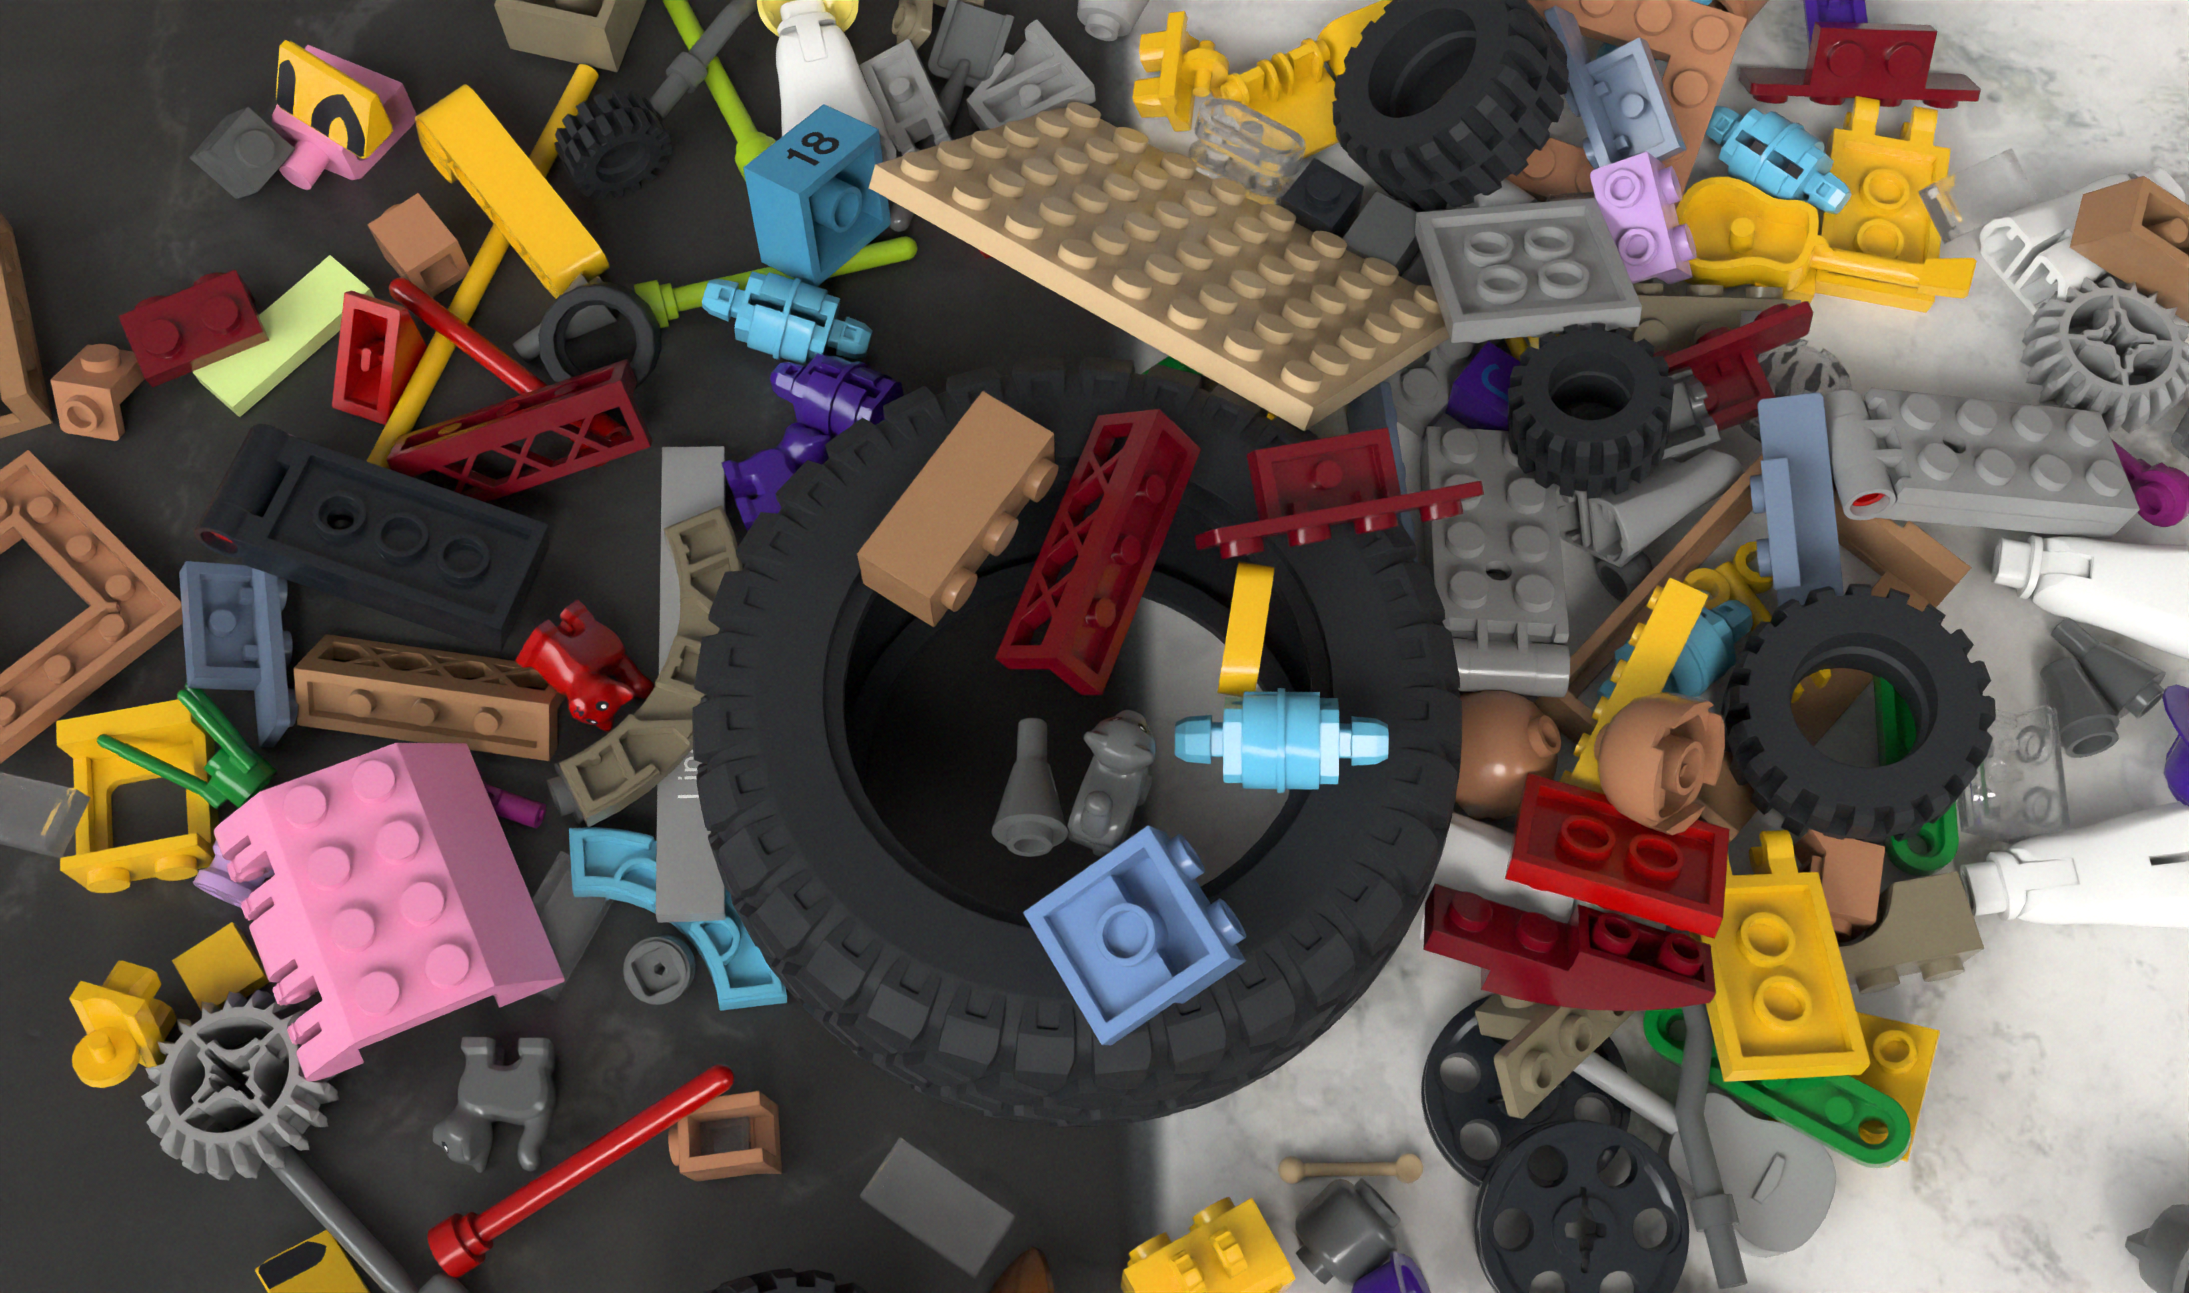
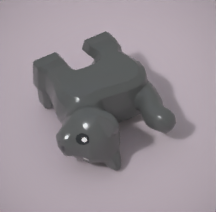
M1131 710L1121 711L1116 716L1101 721L1091 732H1086L1084 735V741L1088 744L1094 756L1081 784L1069 818L1068 838L1070 841L1093 849V854L1101 857L1133 836L1129 829L1135 808L1145 803L1152 784V775L1148 773V765L1152 764L1155 760L1156 742L1148 727L1147 720L1141 714Z
M462 1037L461 1049L466 1057V1067L458 1087V1104L448 1116L436 1122L433 1129V1142L442 1147L453 1162L472 1165L477 1172L481 1173L486 1168L488 1155L494 1140L492 1123L502 1121L524 1126V1132L518 1144L517 1156L519 1163L524 1170L534 1171L539 1169L543 1163L541 1147L546 1141L557 1100L552 1077L555 1068V1045L547 1038H519L518 1052L520 1059L513 1065L503 1066L506 1050L495 1047L496 1040L488 1037Z

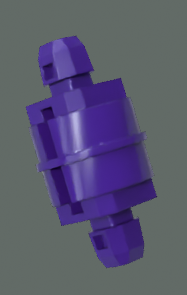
M819 353L807 366L792 362L780 363L771 373L770 377L772 390L776 395L793 403L797 423L801 422L808 428L818 429L824 435H829L831 440L861 418L875 425L885 420L883 405L904 396L901 382L871 369L865 363L860 361L851 362L837 356Z

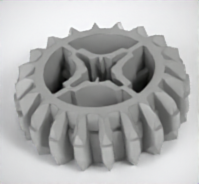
M2111 275L2099 281L2097 285L2086 277L2082 282L2080 291L2069 286L2065 302L2056 300L2058 296V291H2056L2047 303L2041 304L2033 315L2034 320L2025 330V337L2022 342L2026 345V348L2023 350L2020 362L2032 367L2028 372L2026 383L2042 385L2044 388L2040 393L2039 403L2053 400L2060 406L2059 408L2100 412L2109 433L2116 431L2121 426L2130 434L2132 431L2140 429L2145 423L2151 425L2153 422L2161 420L2170 410L2169 408H2174L2184 397V392L2189 384V344L2184 342L2188 338L2189 326L2177 325L2173 322L2177 307L2162 309L2156 304L2158 291L2145 297L2137 292L2135 281L2124 285L2122 288H2118ZM2088 327V330H2084L2081 334H2069V329ZM2135 375L2146 376V383L2140 385H2129V380Z
M257 989L249 1000L241 993L229 991L223 1010L212 1002L202 1001V1019L195 1024L188 1019H177L179 1031L183 1033L175 1043L171 1041L158 1042L160 1052L167 1056L164 1064L145 1068L148 1078L159 1086L141 1096L145 1101V1106L155 1112L146 1123L149 1125L152 1133L163 1138L160 1142L162 1150L174 1159L180 1158L183 1161L182 1165L196 1174L200 1172L204 1174L208 1170V1173L216 1179H226L228 1181L235 1171L245 1178L252 1177L257 1179L263 1159L273 1168H285V1152L282 1149L283 1147L292 1145L300 1151L309 1150L308 1140L302 1134L310 1125L314 1127H328L327 1117L319 1112L318 1109L320 1104L339 1100L338 1091L327 1081L342 1072L322 1080L306 1081L296 1055V1051L302 1045L292 1044L287 1029L291 1023L296 1022V1019L307 1011L301 1010V1006L298 1003L280 1006L271 994ZM252 1040L242 1048L231 1050L239 1044ZM233 1070L237 1071L244 1078H249L245 1085L254 1093V1099L238 1090L241 1083L232 1075ZM286 1080V1084L283 1088L282 1093L280 1094L282 1084ZM259 1118L241 1129L220 1133L225 1127L232 1130L246 1119Z

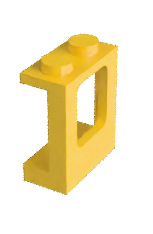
M178 699L56 721L57 746L73 758L76 855L61 857L60 871L91 892L114 893L129 888L131 881L153 877L166 881L184 880L196 876L198 869L210 867L215 858L213 845L216 841L214 829L219 825L218 809L216 810L200 795L186 789L188 834L113 848L111 802L113 791L123 784L161 778V776L99 746L97 738L100 735L107 734L121 742L128 743L208 783L212 778L204 770V767L215 755L214 739Z

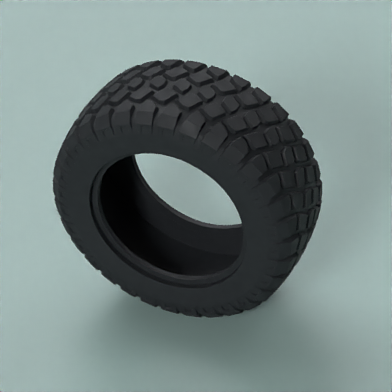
M1063 357L1016 361L1013 365L1012 374L998 376L993 365L947 378L945 392L934 395L926 386H923L883 405L885 420L875 425L861 418L825 444L829 459L821 465L807 460L775 493L776 499L782 508L777 514L760 512L736 550V556L745 565L743 570L724 573L708 614V620L719 627L720 630L718 634L702 637L694 689L706 695L701 697V703L693 707V759L702 762L697 767L696 782L703 820L707 831H711L708 834L710 847L722 882L731 894L732 904L771 970L803 1008L844 1045H848L853 1053L888 1076L909 1084L910 1088L952 1106L977 1110V1114L1023 1124L1047 1123V1126L1097 1127L1115 1123L1124 1125L1166 1117L1187 1109L1200 1107L1232 1094L1267 1076L1297 1056L1329 1030L1367 991L1394 955L1408 932L1424 901L1444 850L1456 800L1461 765L1462 701L1460 700L1458 689L1460 688V676L1452 633L1445 628L1442 622L1446 619L1445 609L1428 567L1414 561V558L1417 556L1416 545L1398 518V527L1358 535L1355 533L1354 522L1330 526L1332 539L1289 547L1287 534L1262 538L1265 551L1229 559L1221 558L1219 546L1197 550L1196 535L1217 528L1259 521L1246 454L1259 449L1322 439L1309 429L1303 431L1278 416L1273 420L1268 419L1267 410L1222 385L1217 386L1212 392L1204 390L1201 375L1158 364L1151 367L1147 375L1135 373L1133 360L1086 357L1082 360L1079 369H1066ZM984 391L1054 433L1055 464L1058 465V473L1046 495L1039 502H1034L1030 499L1016 517L1018 519V527L1006 549L998 556L989 554L975 572L977 574V582L965 604L956 612L948 609L937 625L932 627L864 585L857 553L981 392ZM1160 409L1201 448V451L1142 597L1165 605L1192 619L1211 632L1225 645L1238 561L1275 567L1257 684L1263 692H1278V688H1285V692H1320V698H1338L1339 723L1351 724V718L1354 716L1376 718L1388 724V759L1378 764L1352 766L1350 758H1339L1338 784H1319V789H1289L1288 799L1264 835L1241 859L1215 879L1200 887L1210 904L1221 898L1237 916L1244 928L1246 938L1236 945L1246 961L1185 1003H1173L1110 1046L1101 1045L1024 913L999 907L973 897L951 885L921 864L897 841L879 818L866 796L867 766L871 743L881 713L890 694L916 658L940 635L961 620L985 607L1022 595L1098 415ZM1128 437L1115 439L1106 462L1123 449ZM1104 493L1086 508L1081 522L1098 509ZM1078 554L1061 568L1055 584L1072 571Z

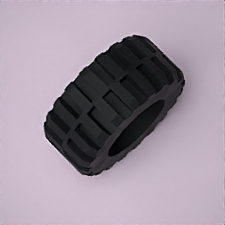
M1528 0L1391 1L1383 8L1385 13L1375 23L1370 21L1361 32L1362 40L1356 48H1350L1344 59L1346 68L1344 74L1337 76L1334 87V94L1337 100L1332 102L1333 124L1336 127V137L1340 146L1348 153V156L1395 199L1405 201L1412 207H1421L1423 210H1444L1447 204L1451 207H1461L1474 203V196L1480 193L1489 196L1502 188L1501 181L1510 174L1517 176L1529 165L1526 159L1535 149L1541 151L1550 138L1548 128L1552 122L1559 121L1564 108V100L1560 95L1566 94L1568 88L1569 70L1567 69L1565 47L1557 38L1556 32ZM1458 82V84L1443 99H1441L1438 102V100L1443 96V94L1451 86Z
M1849 584L1844 596H1835L1834 589L1826 586L1811 590L1804 605H1801L1795 599L1788 600L1775 609L1770 622L1761 621L1751 632L1744 650L1739 652L1723 696L1720 714L1724 716L1725 725L1724 751L1732 752L1734 757L1729 769L1738 785L1749 783L1754 789L1750 802L1763 815L1774 808L1786 817L1781 828L1788 830L1798 837L1803 828L1806 827L1823 833L1824 836L1840 840L1853 838L1881 845L1884 839L1889 836H1894L1895 840L1900 842L1916 835L1927 822L1934 824L1951 808L1978 774V767L1988 755L1993 737L1987 730L1996 719V707L1994 698L1983 696V691L1991 682L1985 663L1980 660L1971 663L1967 657L1974 644L1962 629H1957L1950 634L1940 624L1946 615L1931 604H1928L1922 612L1907 604L1910 594L1890 588L1885 598L1871 595L1872 587L1870 584ZM1834 668L1855 669L1870 673L1878 678L1882 677L1894 686V689L1904 699L1913 716L1916 739L1912 749L1902 760L1881 767L1850 766L1827 757L1807 741L1793 717L1791 699L1799 682L1820 670Z

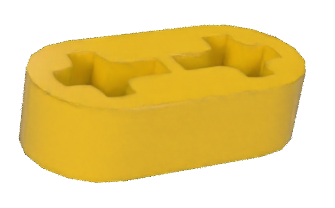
M1238 561L1217 693L1243 697L1244 691H1256L1275 567Z

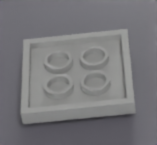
M1595 198L1416 213L1415 235L1451 343H1480L1493 339L1527 336L1542 337L1549 332L1562 334L1564 327L1578 324L1579 330H1591L1592 323L1606 324L1605 331L1618 329L1619 327H1639L1642 305Z

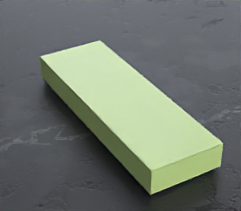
M329 255L259 315L269 341L195 370L193 374L203 386L237 416L241 417L340 331L345 292L352 290L370 297H374L370 288Z

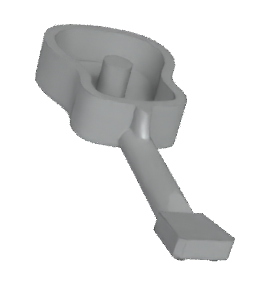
M1593 1051L1574 1072L1657 1126L1658 1130L1664 1134L1657 1154L1675 1176L1682 1193L1696 1200L1675 1119L1676 1105ZM1707 1093L1704 1117L1724 1194L1733 1195L1740 1222L1739 1225L1733 1227L1739 1250L1752 1256L1767 1258L1799 1248L1817 1231L1830 1208L1836 1186V1170L1831 1156L1822 1144L1780 1122L1755 1118L1747 1114L1727 1096L1718 1093Z

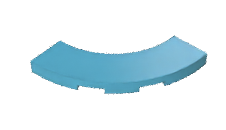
M569 828L574 898L613 899L634 904L656 914L657 841H655L653 836L613 828ZM727 889L726 920L669 922L688 938L706 963L715 985L720 1011L787 1003L786 987L768 966L758 946L756 947L732 904L731 894Z

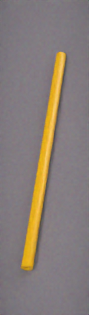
M579 64L529 156L531 162L544 178H546L558 155L554 144L558 142L555 137L557 128H566L562 120L567 114L573 116L579 114L576 106L583 101L586 102L599 78L597 71L586 64ZM494 223L448 308L450 312L466 324L469 323L510 246V243ZM437 331L371 451L367 462L390 469L386 459L397 438L411 433L456 348L452 342Z

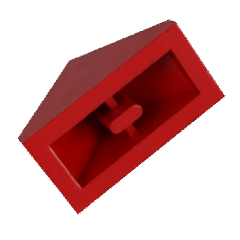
M352 290L344 293L332 408L386 425L427 349V345L407 308Z

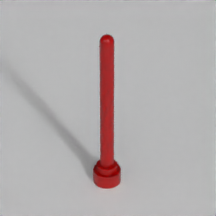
M399 277L390 283L389 293L393 299L520 395L549 386L408 279ZM604 412L594 415L587 430L610 441L626 437L627 433L624 426ZM584 419L572 422L570 424L580 428ZM581 444L578 452L590 449L592 447L587 446L585 444ZM607 462L595 465V467L603 466Z
M716 1064L479 1215L475 1212H469L464 1216L454 1213L430 1228L427 1234L428 1243L436 1261L448 1275L454 1278H459L485 1261V1252L492 1249L494 1238L729 1090L734 1082L732 1069L724 1064Z

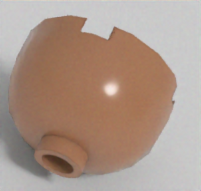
M1483 690L1461 694L1462 750L1455 802L1469 817L1478 821L1490 817V822L1515 815L1518 813L1520 797L1528 773L1554 780L1558 752L1561 748L1558 728L1549 716L1544 715L1537 705L1524 695L1498 690Z
M1670 692L1634 698L1614 715L1610 723L1605 724L1601 728L1594 745V756L1598 763V776L1607 800L1618 812L1648 828L1670 835L1685 831L1699 818L1705 805L1695 803L1694 800L1699 794L1702 783L1712 786L1716 785L1725 749V725L1721 715L1708 711L1709 708L1714 706L1711 702L1685 694Z

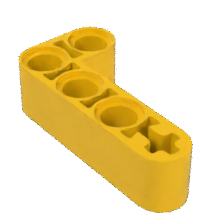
M462 85L415 117L421 146L436 169L450 183L459 180L554 298L557 299L562 295L581 272L590 281L609 269V262L594 238L485 103L468 85Z

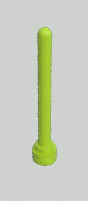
M662 0L685 45L690 50L704 33L687 0ZM716 55L706 67L708 75L704 80L738 142L736 145L735 163L745 180L743 167L774 144L776 140L757 131Z
M907 236L868 244L828 278L910 260L917 253V244L914 239ZM772 267L752 270L766 276L770 272L795 280ZM752 271L717 279L739 283V289L745 291ZM657 280L634 284L635 293L650 305L660 328L669 327L668 320L679 318L678 312L702 307V299L708 281L672 288L671 283L659 285Z

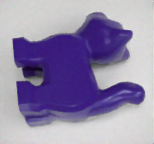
M801 422L793 423L786 428L785 435L777 447L761 450L749 459L741 462L733 460L721 462L747 532L760 512L777 514L782 507L777 501L775 493L807 460L822 465L829 459L825 446L826 443L831 441L829 435H824L818 429L808 428ZM753 495H758L757 498L753 500L747 498Z

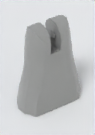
M1702 446L1662 459L1658 466L1651 465L1649 477L1640 484L1630 479L1628 490L1617 495L1609 488L1602 490L1601 498L1587 499V491L1575 490L1572 498L1560 495V486L1555 484L1560 537L1562 540L1618 567H1623L1683 517L1723 495L1743 474L1741 463L1729 454Z

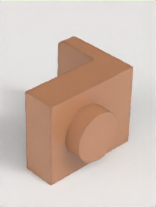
M87 344L51 379L60 428L63 432L117 441L125 433L120 404L145 379L134 352L119 350L110 344Z

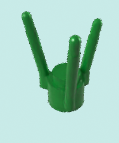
M187 682L184 686L185 689H181L177 693L178 700L222 747L204 767V770L212 776L209 783L107 734H102L97 738L99 746L200 795L216 810L227 800L239 809L257 793L262 791L278 772L248 744L202 689L187 688Z

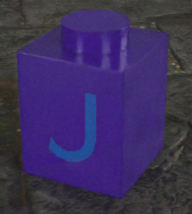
M1488 341L1454 381L1445 413L1469 429L1508 431V388H1510V376L1514 366H1520V361Z

